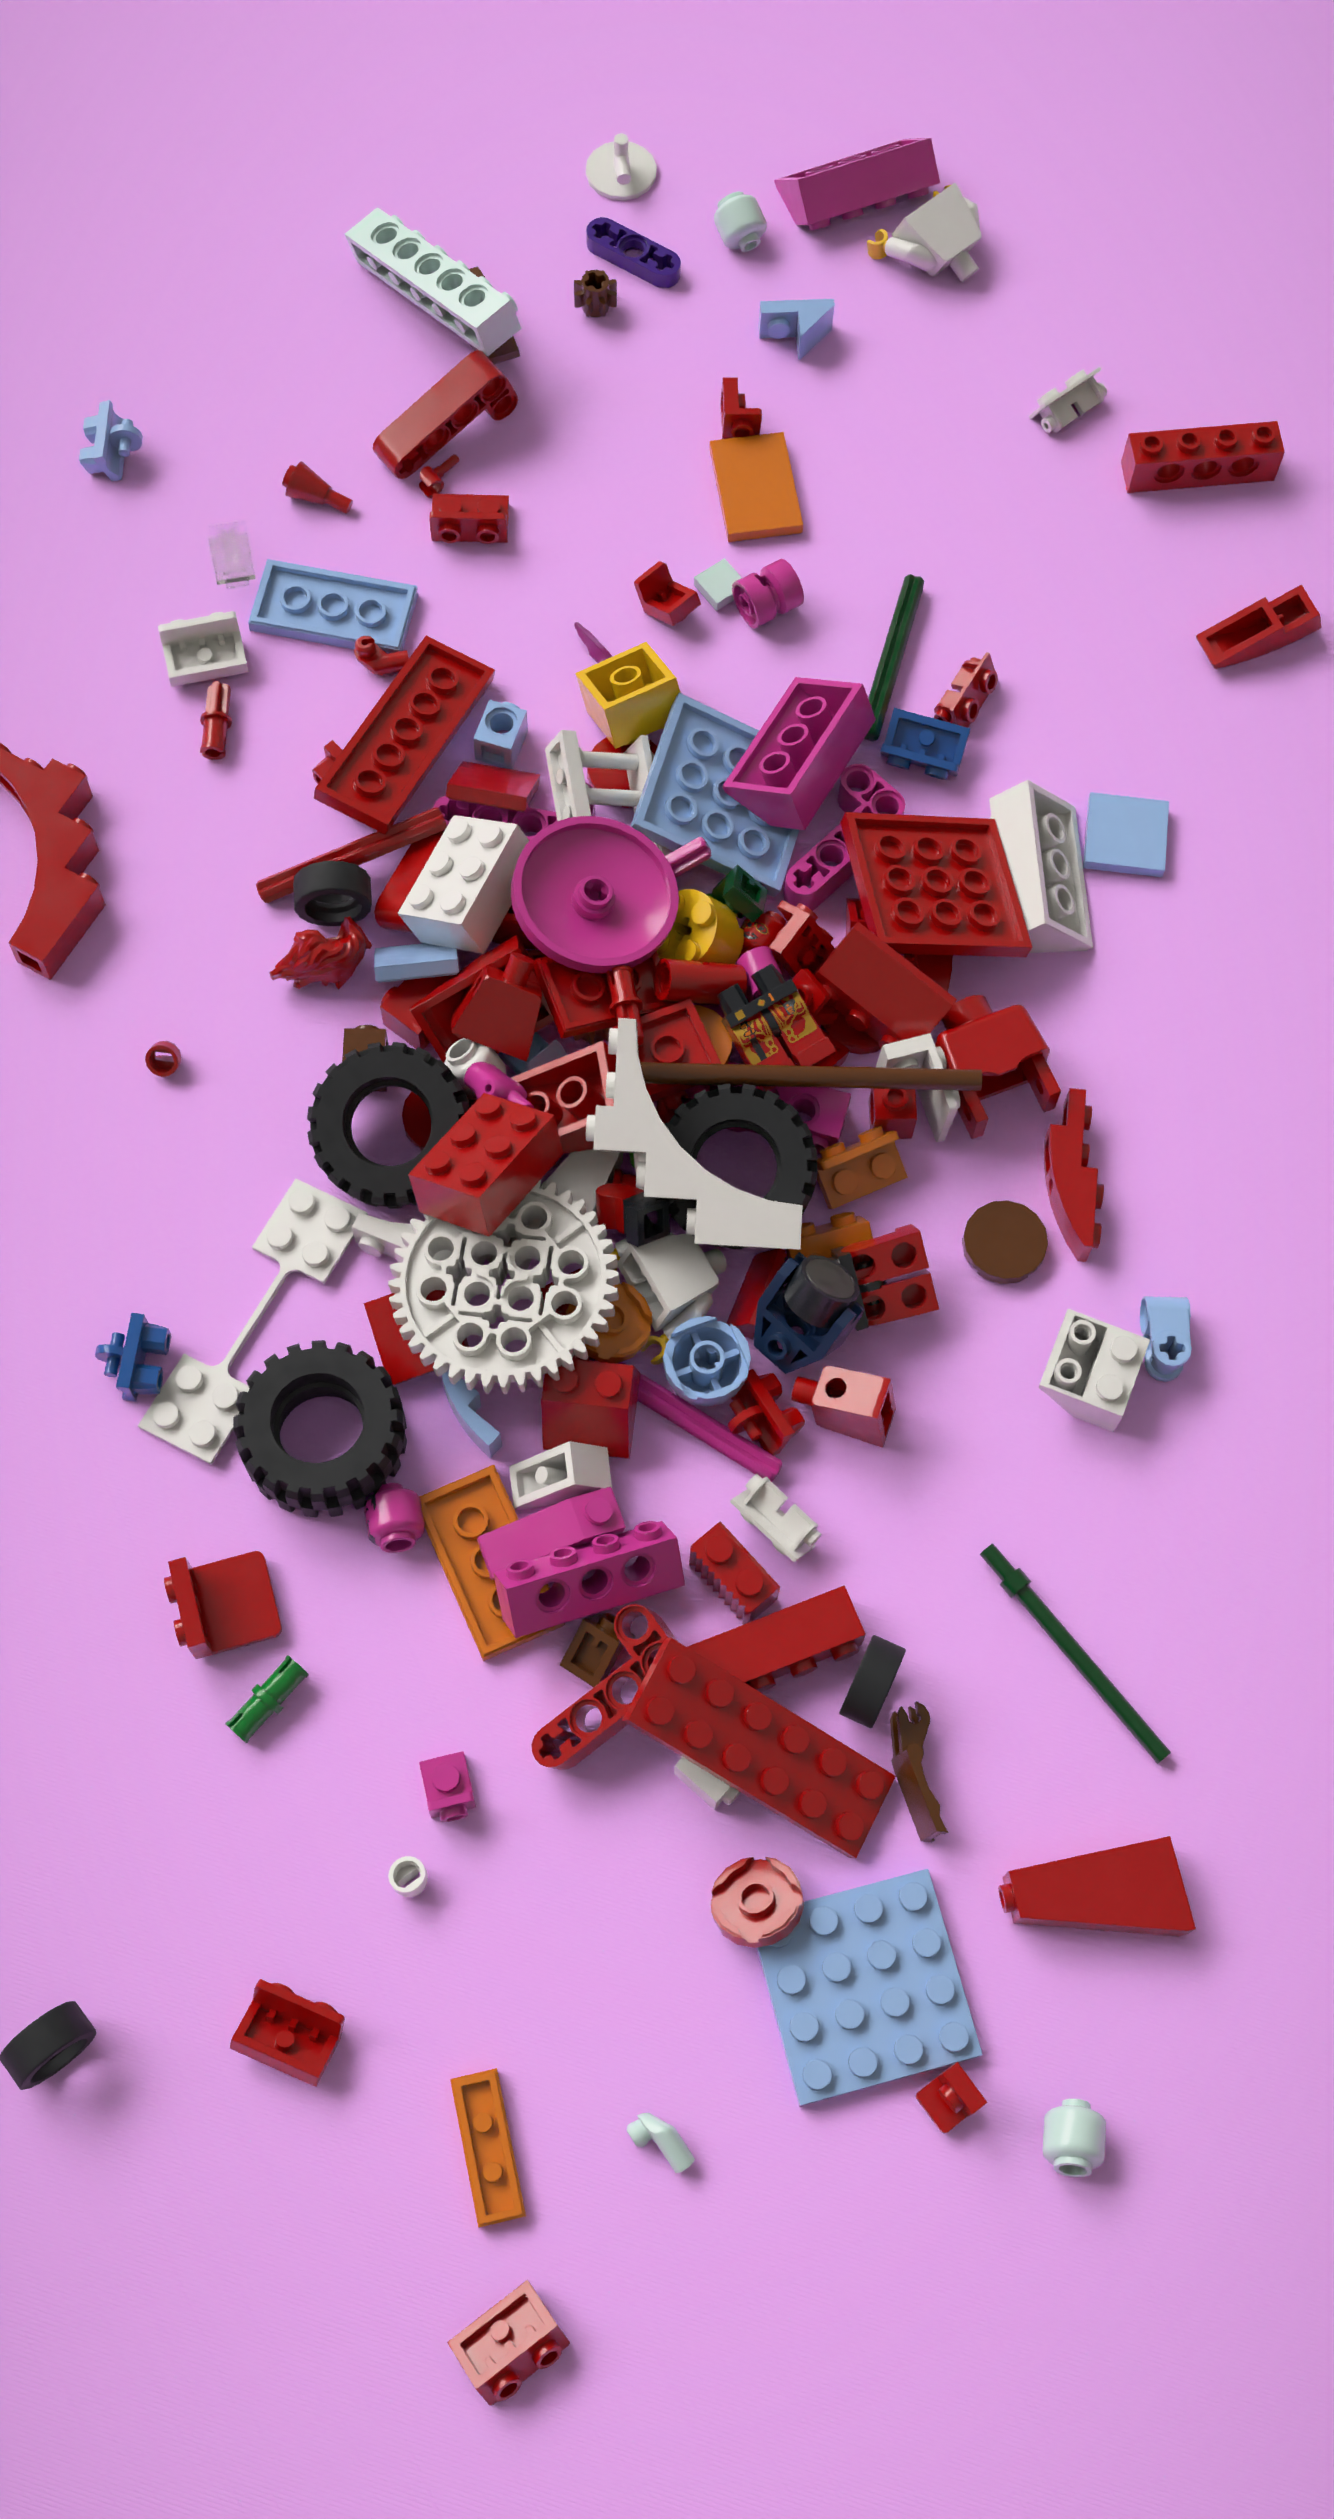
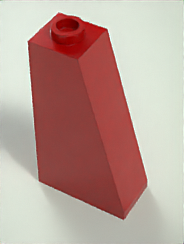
M1170 1836L1010 1870L1002 1877L1004 1884L998 1886L1002 1909L1004 1913L1011 1912L1014 1924L1175 1937L1187 1935L1196 1929Z

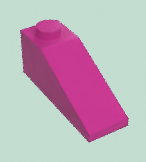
M610 1486L568 1498L478 1537L477 1541L492 1581L495 1580L494 1571L506 1568L513 1561L521 1559L534 1560L549 1555L552 1550L559 1547H577L592 1542L599 1535L623 1533L626 1526Z

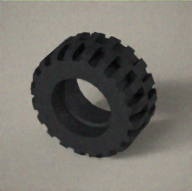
M380 1042L367 1044L368 1049L358 1052L354 1049L345 1054L346 1059L338 1066L333 1063L325 1071L328 1075L322 1084L317 1083L312 1093L315 1096L313 1106H308L307 1120L310 1121V1131L307 1132L309 1145L313 1147L315 1152L314 1158L318 1166L326 1173L328 1179L351 1197L371 1206H384L389 1209H399L410 1204L416 1206L417 1202L408 1174L468 1111L471 1105L460 1082L451 1072L450 1068L441 1060L434 1058L430 1052L419 1047L417 1049L410 1048L406 1043L393 1042L392 1045L383 1046ZM394 1086L410 1090L423 1100L431 1118V1133L426 1146L414 1159L404 1164L387 1166L367 1159L359 1151L352 1136V1118L356 1108L366 1096L380 1088Z
M743 1084V1086L717 1085L718 1088L707 1092L703 1090L695 1094L694 1098L686 1104L682 1103L674 1111L675 1114L671 1120L665 1123V1126L678 1144L695 1160L705 1141L720 1130L741 1127L758 1133L773 1149L777 1163L774 1183L763 1198L771 1201L803 1205L802 1215L804 1214L816 1186L818 1174L817 1151L807 1123H804L799 1116V1112L791 1104L788 1105L781 1100L779 1095L769 1090L766 1092L757 1089L756 1086ZM669 1199V1214L686 1231L687 1209H696L697 1200ZM712 1245L729 1249L748 1248L744 1246Z
M325 1340L312 1341V1348L301 1350L298 1343L286 1347L289 1355L281 1359L274 1353L264 1361L267 1369L262 1374L254 1370L246 1380L249 1391L240 1392L236 1402L239 1414L233 1417V1430L237 1437L235 1443L252 1482L257 1484L259 1491L268 1500L276 1499L280 1508L291 1513L295 1508H299L306 1517L317 1518L320 1510H328L330 1517L343 1515L342 1507L353 1504L355 1510L364 1507L366 1496L372 1492L374 1494L377 1493L382 1485L387 1484L386 1479L388 1476H396L401 1467L399 1457L405 1453L407 1445L405 1414L397 1387L393 1386L391 1376L383 1366L376 1367L374 1358L363 1350L355 1355L351 1345L337 1342L335 1349H329ZM330 1396L344 1399L357 1407L362 1417L363 1429L356 1443L340 1457L321 1463L304 1462L290 1456L283 1448L280 1440L282 1425L287 1416L303 1402L316 1397Z

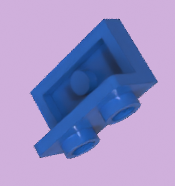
M894 708L880 753L881 756L887 757L886 764L906 770H909L910 764L926 768L925 775L947 780L948 775H958L970 728Z

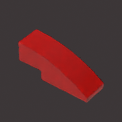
M1301 584L1268 602L1266 597L1258 600L1197 634L1196 640L1213 668L1218 669L1257 658L1300 640L1322 628L1321 617Z

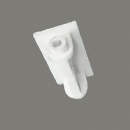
M1098 367L1088 375L1083 369L1065 382L1068 388L1059 393L1055 387L1037 400L1040 407L1029 415V418L1032 419L1040 414L1042 417V428L1047 433L1051 431L1057 433L1078 418V415L1071 406L1072 404H1074L1080 415L1101 404L1104 401V396L1107 395V389L1103 383H1097L1094 376L1102 369Z
M755 1474L745 1485L747 1489L731 1499L730 1503L740 1511L743 1519L749 1524L756 1526L772 1541L773 1546L778 1552L788 1556L793 1562H796L814 1549L816 1541L822 1535L817 1530L818 1524L796 1504L792 1505L786 1514L780 1510L788 1497L767 1476L762 1479L758 1474Z

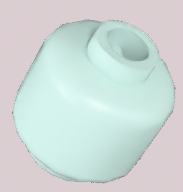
M740 191L733 192L722 198L717 204L718 209L714 214V223L724 245L730 249L740 248L742 252L756 248L761 243L760 238L767 229L766 219L756 198Z
M1065 2099L1062 2101V2106L1052 2108L1045 2114L1043 2156L1049 2163L1054 2165V2170L1059 2174L1070 2177L1091 2175L1092 2169L1099 2167L1105 2159L1106 2120L1100 2113L1091 2109L1089 2102L1081 2099Z

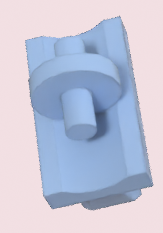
M107 400L100 402L98 415L84 418L83 430L85 436L92 444L94 443V446L80 449L79 461L89 474L104 472L113 482L122 480L124 459L130 455V451L138 450L142 446L143 435L139 429L133 426L132 420L123 419L115 414L113 403Z

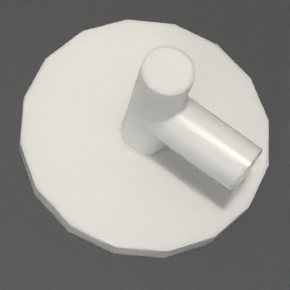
M619 133L615 135L613 142L605 143L593 150L587 159L585 175L589 186L599 195L611 200L626 201L638 198L650 190L656 180L657 165L653 155L643 146L629 142L626 134Z

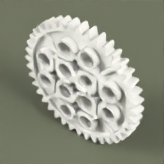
M540 1180L490 1237L424 1214L425 1221L412 1218L410 1223L415 1234H401L403 1244L407 1248L394 1249L396 1259L400 1262L390 1264L392 1276L396 1278L388 1281L391 1293H395V1295L389 1297L392 1309L397 1310L393 1313V1317L397 1325H403L399 1331L403 1340H410L408 1345L413 1354L421 1352L420 1360L424 1366L434 1362L433 1369L438 1377L449 1370L448 1377L453 1385L460 1381L463 1376H465V1384L468 1390H472L478 1381H482L484 1391L487 1394L492 1390L494 1383H499L503 1394L508 1393L511 1382H516L520 1391L525 1392L528 1379H533L534 1383L541 1388L543 1387V1374L548 1373L550 1377L557 1381L560 1379L559 1366L562 1365L570 1371L575 1370L572 1357L575 1355L586 1360L588 1353L585 1344L595 1347L599 1346V1338L595 1331L607 1332L609 1330L608 1322L603 1317H613L615 1315L614 1305L610 1302L616 1301L619 1298L618 1289L613 1287L620 1283L619 1273L613 1270L618 1267L616 1255L611 1254L614 1251L612 1239H605L607 1236L605 1225H596L598 1223L596 1212L585 1213L587 1209L583 1199L572 1204L573 1196L572 1191L569 1189L558 1196L557 1184L555 1182L550 1183L543 1190ZM534 1219H541L546 1221V1223L538 1229H529L526 1227V1225ZM510 1237H517L518 1240L513 1241L512 1247H505L504 1244L510 1241ZM441 1250L453 1251L452 1255L445 1260L438 1261L433 1259L434 1255ZM485 1254L496 1256L495 1260L488 1265L476 1263ZM527 1259L539 1261V1264L530 1270H524L519 1267ZM572 1263L583 1266L575 1274L562 1272L565 1266ZM465 1264L468 1276L462 1278L457 1291L454 1279L460 1277ZM507 1271H509L510 1279H506L500 1295L498 1285L503 1284L504 1279L507 1277ZM551 1271L554 1285L550 1286L549 1292H546L544 1303L541 1288H544L546 1282L549 1281ZM434 1290L446 1292L440 1300H426L427 1295ZM484 1294L489 1296L488 1301L483 1305L473 1306L469 1304V1301L476 1295ZM521 1299H528L533 1302L526 1310L518 1311L512 1308L513 1304ZM563 1304H573L577 1307L569 1315L562 1316L555 1312ZM497 1317H503L504 1322L499 1323L498 1329H492L490 1324H494ZM470 1335L482 1337L481 1342L474 1347L461 1345L463 1340ZM513 1340L526 1342L525 1347L518 1352L505 1350L506 1345Z

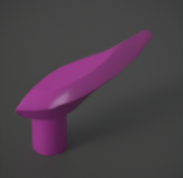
M579 622L574 623L579 637L588 648L589 655L597 663L613 657L589 630Z

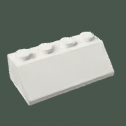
M1026 780L989 798L990 819H995L1033 947L1029 953L1087 951L1092 949L1093 942L1075 806L1030 780Z

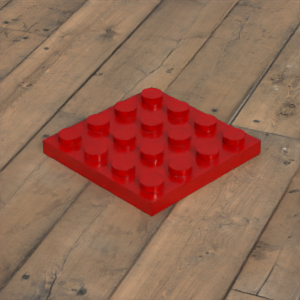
M845 812L840 822L867 928L899 954L993 957L1028 956L1033 947L995 819Z

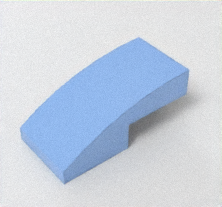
M448 1370L441 1376L451 1409L467 1435L491 1459L502 1447L501 1433L476 1413L481 1407L479 1392L474 1388L468 1390L465 1380L462 1378L455 1385L451 1384Z

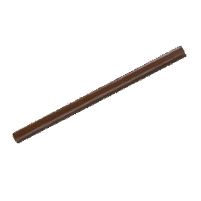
M640 1062L645 1084H730V1086L748 1084L770 1087L981 1091L982 1070Z

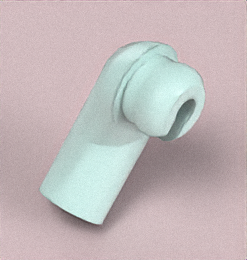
M641 2113L637 2115L638 2119L628 2124L626 2131L637 2147H644L650 2140H653L675 2173L686 2170L695 2161L694 2156L676 2128L651 2113Z

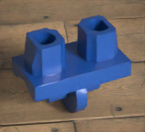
M131 1313L124 1347L125 1335L118 1332L112 1333L110 1344H102L96 1347L95 1357L106 1362L105 1376L117 1377L120 1365L116 1388L123 1392L122 1398L126 1401L136 1402L138 1394H160L163 1382L162 1368L144 1365L146 1353L167 1355L172 1336L169 1328L148 1323L144 1314Z

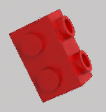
M259 1979L254 1988L253 2000L231 2039L230 2049L317 2087L341 2040L345 2017L327 2003L312 2002L296 1995L292 1989L284 1984H271Z

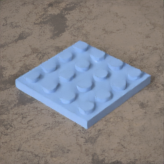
M678 693L671 706L631 827L640 831L651 841L672 851L698 837H703L711 849L712 856L701 864L724 875H727L738 864L768 890V895L775 897L781 891L799 830L770 826L725 793L722 787L759 730Z
M928 1869L805 1901L800 1922L787 1937L773 1945L757 1947L799 2107L983 2055Z

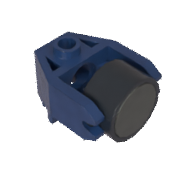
M799 1252L794 1259L792 1257L789 1258L776 1273L757 1302L753 1346L784 1374L825 1358L845 1342L864 1313L865 1309L856 1302L854 1304L859 1296V1286L855 1278L845 1267L824 1256L811 1255L806 1258ZM792 1327H800L803 1331V1335L794 1331ZM777 1341L780 1342L783 1350L779 1348Z

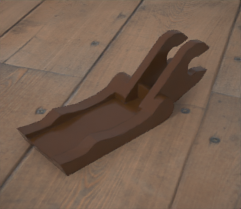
M916 1701L914 1703L915 1709L911 1706L908 1707L909 1719L902 1706L899 1707L897 1713L896 1711L892 1713L890 1728L893 1758L891 1761L920 1841L932 1843L938 1835L949 1832L940 1817V1804L929 1789L923 1772L922 1759L924 1750L922 1747L930 1724V1714L923 1704Z

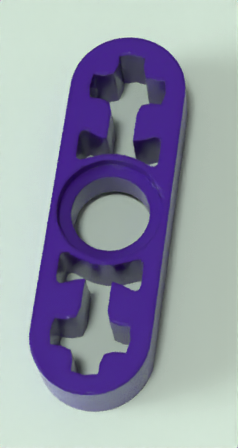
M596 218L587 225L586 244L588 250L594 255L659 288H670L680 280L681 260L674 251L609 218ZM629 248H637L643 254L632 258L626 256L624 252Z

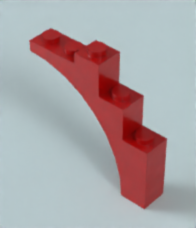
M0 743V784L21 805L32 823L37 851L34 890L24 918L8 944L18 963L51 980L106 906L100 891V884L93 877L84 873L85 869L100 851L93 834L94 830L88 823L78 818L93 798L87 775L76 765L71 763L65 765L52 758L47 766L43 768L33 759L25 758L23 760L15 756L5 745Z

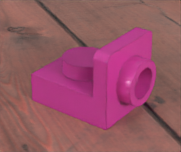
M464 1751L419 1762L431 1819L440 1817L441 1822L456 1821L467 1817V1810L476 1808Z

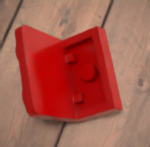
M252 1551L192 1568L186 1557L168 1561L171 1576L164 1577V1585L170 1604L176 1602L178 1604L180 1619L173 1621L179 1646L187 1645L195 1659L272 1639L281 1634L282 1625L266 1559L260 1551Z

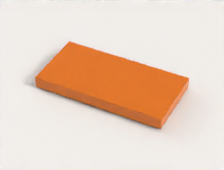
M494 1464L419 1496L425 1524L424 1528L483 1662L565 1626V1623L515 1638L503 1621L495 1580L491 1581L477 1539L483 1534L519 1519ZM548 1583L541 1588L540 1593L550 1589Z

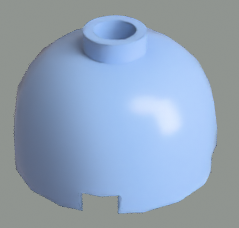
M712 1316L691 1318L676 1327L666 1344L663 1355L665 1376L676 1395L691 1404L705 1407L723 1404L734 1397L747 1380L751 1362L748 1341L741 1331L730 1323L729 1326L725 1322L717 1321V1318Z

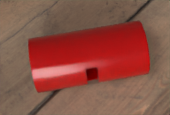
M663 958L658 962L654 973V992L660 1001L681 1002L691 998L693 1003L720 1005L717 996L729 987L738 983L744 995H746L747 974L744 967L738 964L701 963L700 961Z

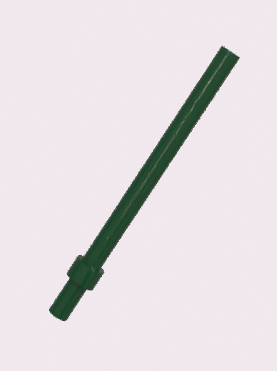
M993 1543L983 1550L980 1556L1002 1580L1000 1586L1011 1599L1016 1597L1154 1761L1158 1764L1166 1758L1171 1751L1029 1586L1032 1581L1021 1568L1016 1570Z

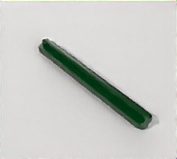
M908 574L904 577L868 697L876 721L865 736V740L868 739L874 742L879 739L922 595L924 579L921 576Z

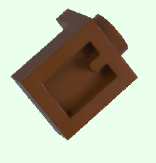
M599 1613L584 1618L560 1663V1666L593 1688L608 1677L621 1650L624 1648L614 1631L616 1616L610 1613Z

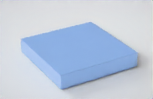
M1090 792L1087 804L1083 868L1163 877L1166 864L1169 801Z
M426 943L375 948V980L381 983L457 975L459 973L457 948Z

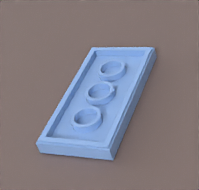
M267 559L248 621L249 630L348 649H355V642L359 637L370 636L375 640V644L387 654L403 651L418 597V586Z

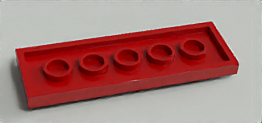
M426 635L315 787L313 799L386 835L493 681L495 669Z
M672 1637L664 1639L622 1721L848 1858H857L896 1777Z

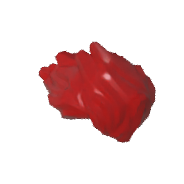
M350 916L344 917L337 937L325 938L318 930L310 929L296 932L291 949L275 965V969L269 972L270 978L272 980L278 978L286 979L287 981L294 980L293 987L298 989L318 981H322L324 986L331 982L335 983L336 988L339 990L353 975L356 967L365 956L366 949H371L372 944L362 928Z

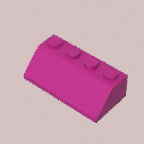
M908 138L775 179L774 182L795 224L809 225L810 230H816L831 225L830 218L842 215V219L846 220L863 215V208L875 204V209L897 204L895 197L904 194L908 195V199L929 194L928 187L939 184L940 179L932 139Z
M795 677L723 784L724 792L770 826L806 830L876 721L863 683Z

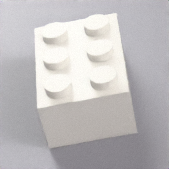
M453 815L401 906L398 915L421 943L484 954L512 904V877L517 860L529 842L528 838L518 824Z

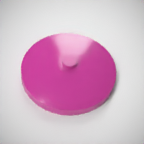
M578 816L567 818L539 831L522 850L511 882L512 907L515 917L527 938L550 959L566 967L583 972L607 973L608 970L612 971L611 968L619 965L633 968L643 963L664 944L672 929L678 911L679 894L677 881L672 867L662 851L640 831L622 822L604 817Z

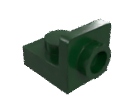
M737 864L713 888L712 897L727 905L738 915L739 919L745 916L753 923L764 913L768 890Z

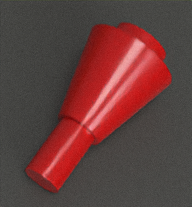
M300 461L297 466L290 465L284 475L282 486L286 487L285 495L287 497L323 505L326 503L345 514H348L353 500L332 490V487L303 461Z

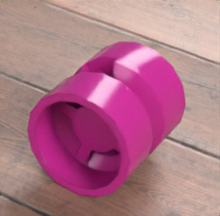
M782 558L763 567L760 570V575L753 572L732 584V594L736 607L745 622L752 628H757L776 618V612L785 614L804 603V591L800 579L791 564Z

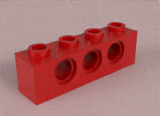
M1278 421L1129 433L1121 459V467L1127 493L1265 482L1275 480L1285 450Z

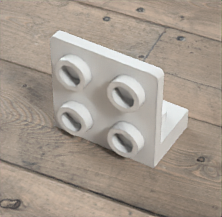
M931 1033L883 1045L876 1067L946 1069L947 1065L942 1048L935 1046ZM917 1090L936 1143L945 1141L951 1125H953L955 1114L958 1108H960L959 1092L955 1090Z

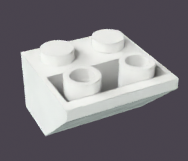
M1067 1309L1038 1388L1072 1417L1114 1432L1124 1415L1150 1339Z

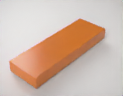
M497 2068L450 2079L478 2228L526 2217Z

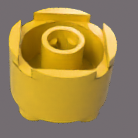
M695 889L678 891L679 903L676 919L667 939L657 951L660 960L666 958L700 961L701 963L735 964L744 942L743 929L739 927L736 918L738 915L727 905Z

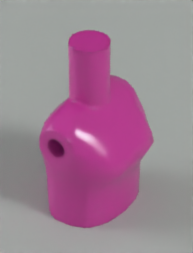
M476 1062L467 1069L464 1083L475 1093L477 1100L483 1093H487L534 1108L526 1100L527 1093L524 1087L507 1076L495 1065L486 1062Z

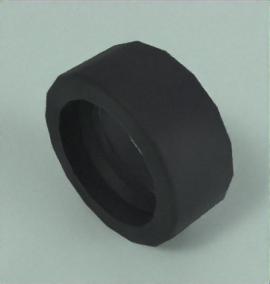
M323 861L300 869L294 876V911L301 919L311 924L341 926L344 917L350 916L354 922L364 919L371 912V878L365 869L356 864L344 861Z
M873 1635L839 1714L868 1728H873L896 1677L906 1649Z
M76 2001L65 2002L46 2012L17 2034L2 2050L0 2061L20 2090L30 2089L56 2074L81 2054L95 2038L96 2029Z

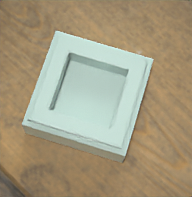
M724 558L694 577V586L712 607L718 611L734 601L732 584L742 577Z

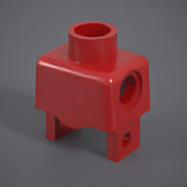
M972 995L955 1002L941 1019L946 1030L937 1036L935 1046H940L944 1052L946 1069L982 1070L981 1091H958L960 1096L958 1113L971 1139L983 1136L989 1119L980 1101L1029 1083L1043 1113L1055 1109L1061 1089L1046 1062L1050 1048L1026 1008L1018 1004L993 1012L986 997L983 995Z

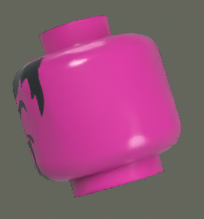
M388 1483L382 1485L377 1493L371 1495L365 1501L364 1515L367 1535L373 1544L380 1546L383 1551L388 1553L403 1552L416 1545V1541L423 1535L425 1527L421 1499L416 1492L403 1488L399 1483Z

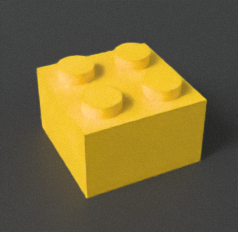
M647 642L575 673L587 713L615 749L623 745L633 744L640 735H648L659 729H664L671 706L678 693H681L676 676Z

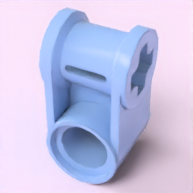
M1144 1296L1142 1298L1140 1328L1143 1337L1150 1339L1144 1356V1364L1149 1375L1158 1381L1167 1382L1177 1378L1183 1370L1184 1364H1186L1191 1356L1190 1303L1187 1297Z

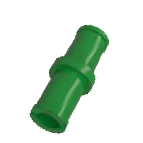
M287 1655L282 1664L261 1686L256 1684L251 1691L254 1694L225 1724L245 1743H248L254 1733L274 1712L278 1715L284 1707L281 1704L309 1674Z

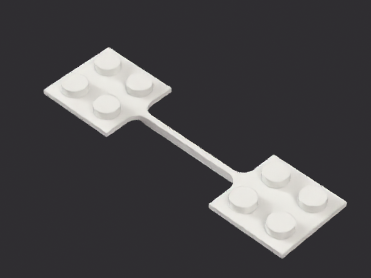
M295 1178L252 1246L253 1250L276 1260L280 1264V1271L220 1364L209 1366L186 1354L182 1355L161 1388L160 1394L156 1396L138 1424V1427L212 1465L233 1432V1417L239 1414L236 1406L240 1392L249 1391L248 1385L230 1376V1367L288 1275L293 1272H300L325 1284L354 1238L352 1226L358 1213L366 1215L368 1213Z

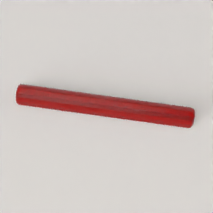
M438 807L432 808L392 825L386 835L379 831L263 878L256 883L258 894L264 903L272 902L293 893L294 876L300 869L310 864L323 861H344L359 866L447 828L446 820Z

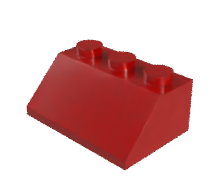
M858 921L814 974L815 978L830 994V999L825 1005L834 1007L846 1017L851 1027L857 1031L867 1033L878 1042L881 1049L885 1044L931 1033L957 1001L954 996Z

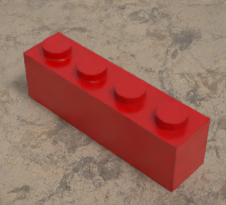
M843 1585L687 1647L757 1691L763 1692L776 1685L774 1680L789 1673H791L793 1678H798L818 1668L816 1663L833 1657L834 1661L838 1662L859 1652L858 1646L862 1645L866 1633L847 1589Z

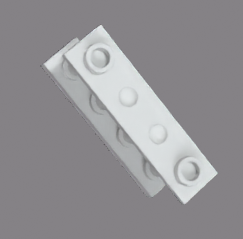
M561 730L545 748L557 821L578 816H591L589 804L631 806L635 814L654 759V754L650 750L648 735H640L624 753L582 751L578 745L576 731ZM583 767L626 770L630 790L589 788L585 784ZM653 842L665 856L670 854L668 848Z

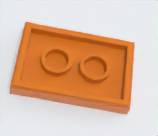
M784 432L711 440L709 442V451L728 542L803 533V520Z

